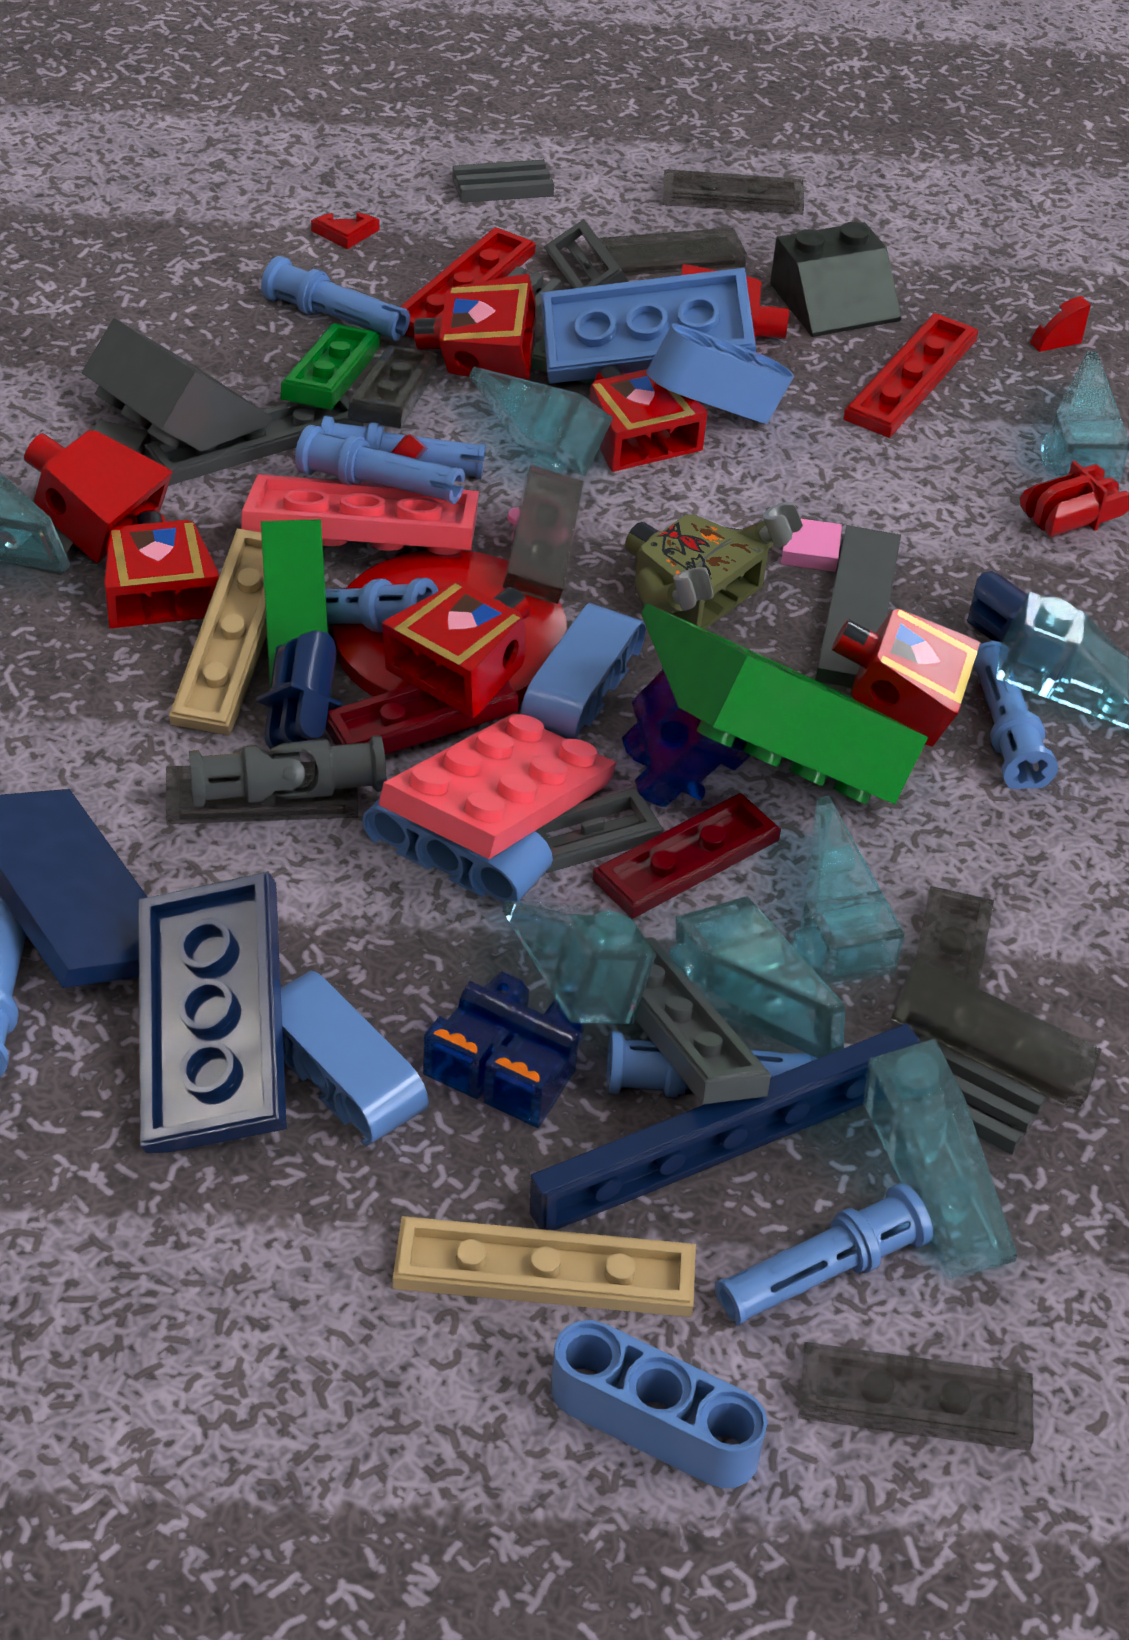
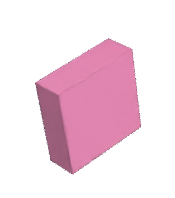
M801 519L803 527L798 532H793L792 539L787 545L783 546L781 564L836 572L842 524Z

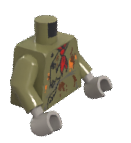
M793 502L777 504L764 512V521L743 529L723 527L694 514L683 516L661 532L645 522L637 523L627 535L625 549L637 557L634 588L643 607L648 603L703 629L708 628L763 587L769 548L773 547V545L776 547L787 545L792 539L793 532H798L803 527L795 504Z

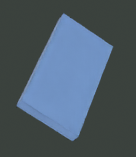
M745 268L540 293L549 384L592 379L596 377L600 370L610 365L620 367L625 374L648 369L673 323L689 327L756 352Z

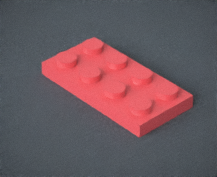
M257 474L242 509L241 529L261 532V521L321 519L323 546H341L346 544L347 541L370 542L373 548L379 550L393 551L403 548L404 545L427 547L428 551L435 554L452 555L459 553L461 549L471 550L478 513L479 491L463 490L458 502L452 504L445 500L377 483L361 482L359 484L347 485L341 483L340 480Z
M511 714L385 781L378 805L487 859H491L603 789L612 779L617 762L598 754L597 749L588 742L579 739H566L544 729V724L534 717L523 714Z

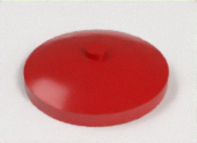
M426 550L404 554L371 567L346 587V589L363 588L365 584L374 579H385L390 581L392 585L410 584L412 580L417 578H428L436 584L438 591L453 583H465L492 598L507 587L517 589L526 598L530 607V614L524 619L525 659L523 665L508 681L518 695V704L523 702L524 695L533 677L567 632V620L562 605L553 591L543 581L528 570L512 562L484 553L461 550L457 554L440 555ZM363 624L332 625V638L337 649V660L349 678L361 689L374 697L412 685L386 670L383 633L372 632Z

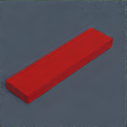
M494 227L400 306L406 308L410 314V322L405 335L414 338V324L418 318L442 317L446 291L451 287L507 277L517 266L520 267L535 254L536 243Z
M933 313L845 408L843 420L890 438L976 342L979 330Z

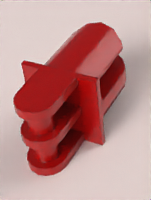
M1074 460L1071 462L1068 475L1036 484L1024 490L1020 496V507L1029 518L1033 517L1034 523L1041 530L1046 531L1047 535L1051 538L1087 525L1096 531L1098 530L1099 523L1124 515L1129 511V492L1118 491V482L1113 478H1104L1105 471L1099 465L1094 464L1083 468Z

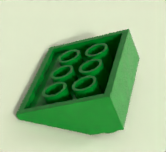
M645 604L641 615L677 705L701 720L696 730L697 732L728 747H732L736 737L745 740L747 743L743 751L776 767L779 766L782 757L792 760L793 762L789 768L791 772L818 785L823 786L828 776L834 778L837 781L833 789L867 805L871 795L896 804L928 739L927 736L811 677L651 604Z

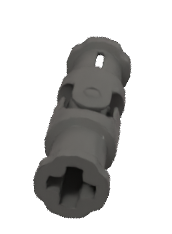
M372 735L369 742L344 745H330L327 739L283 743L270 749V753L273 754H268L267 751L260 749L257 745L244 746L241 753L202 756L199 750L189 751L194 808L204 807L207 800L245 797L248 803L263 802L273 792L274 796L284 799L332 796L334 789L372 786L375 792H381L383 783L387 781L385 752L381 735ZM301 751H307L311 754L314 762V778L307 788H302L305 770L301 764L299 753ZM238 775V776H235V777H223V778H211V779H210V777H216V776Z

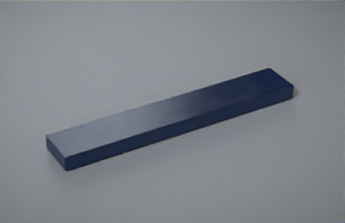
M908 1023L902 1024L771 1077L768 1096L704 1104L531 1174L530 1214L539 1229H560L901 1089L902 1084L912 1080L920 1039Z

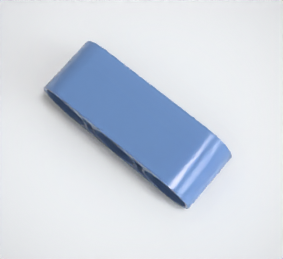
M676 323L671 325L646 371L647 375L654 382L669 391L761 423L769 422L794 378L793 373L785 366L765 355Z
M588 603L533 677L524 695L520 714L540 720L544 724V729L561 737L578 739L577 735L583 726H591L606 704L602 702L606 692L609 689L615 691L630 669L626 667V663L632 654L637 656L640 654L646 634L644 621L593 603Z
M380 798L363 815L364 830L373 842L377 843L379 840H382L398 848L395 853L428 870L433 866L451 875L448 880L481 897L488 894L504 902L505 904L502 907L506 910L516 906L551 867L553 861L552 851L547 842L535 831L491 859H487L379 806Z
M310 970L281 987L285 1064L302 1081L309 1078L323 1093L318 1098L344 1125L351 1122L366 1137L360 1141L363 1145L368 1146L427 1109L429 1104L428 1094L416 1070L324 977Z
M594 1320L577 1321L566 1326L558 1335L554 1345L550 1383L551 1394L557 1406L568 1415L712 1486L736 1488L747 1483L754 1476L758 1468L768 1424L766 1411L758 1399L732 1384L605 1323ZM588 1368L597 1371L598 1374L586 1375L577 1372L576 1369ZM659 1402L665 1404L669 1408L654 1409L648 1407L644 1403ZM728 1436L736 1439L741 1444H725L714 1437Z

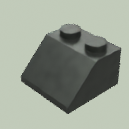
M847 222L841 226L819 230L804 229L795 234L776 237L770 284L811 337L901 321L887 247L865 222Z

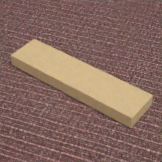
M238 528L236 530L169 714L171 725L224 735L231 734L267 634L261 532Z
M402 1216L393 1273V1289L692 1317L696 1244Z

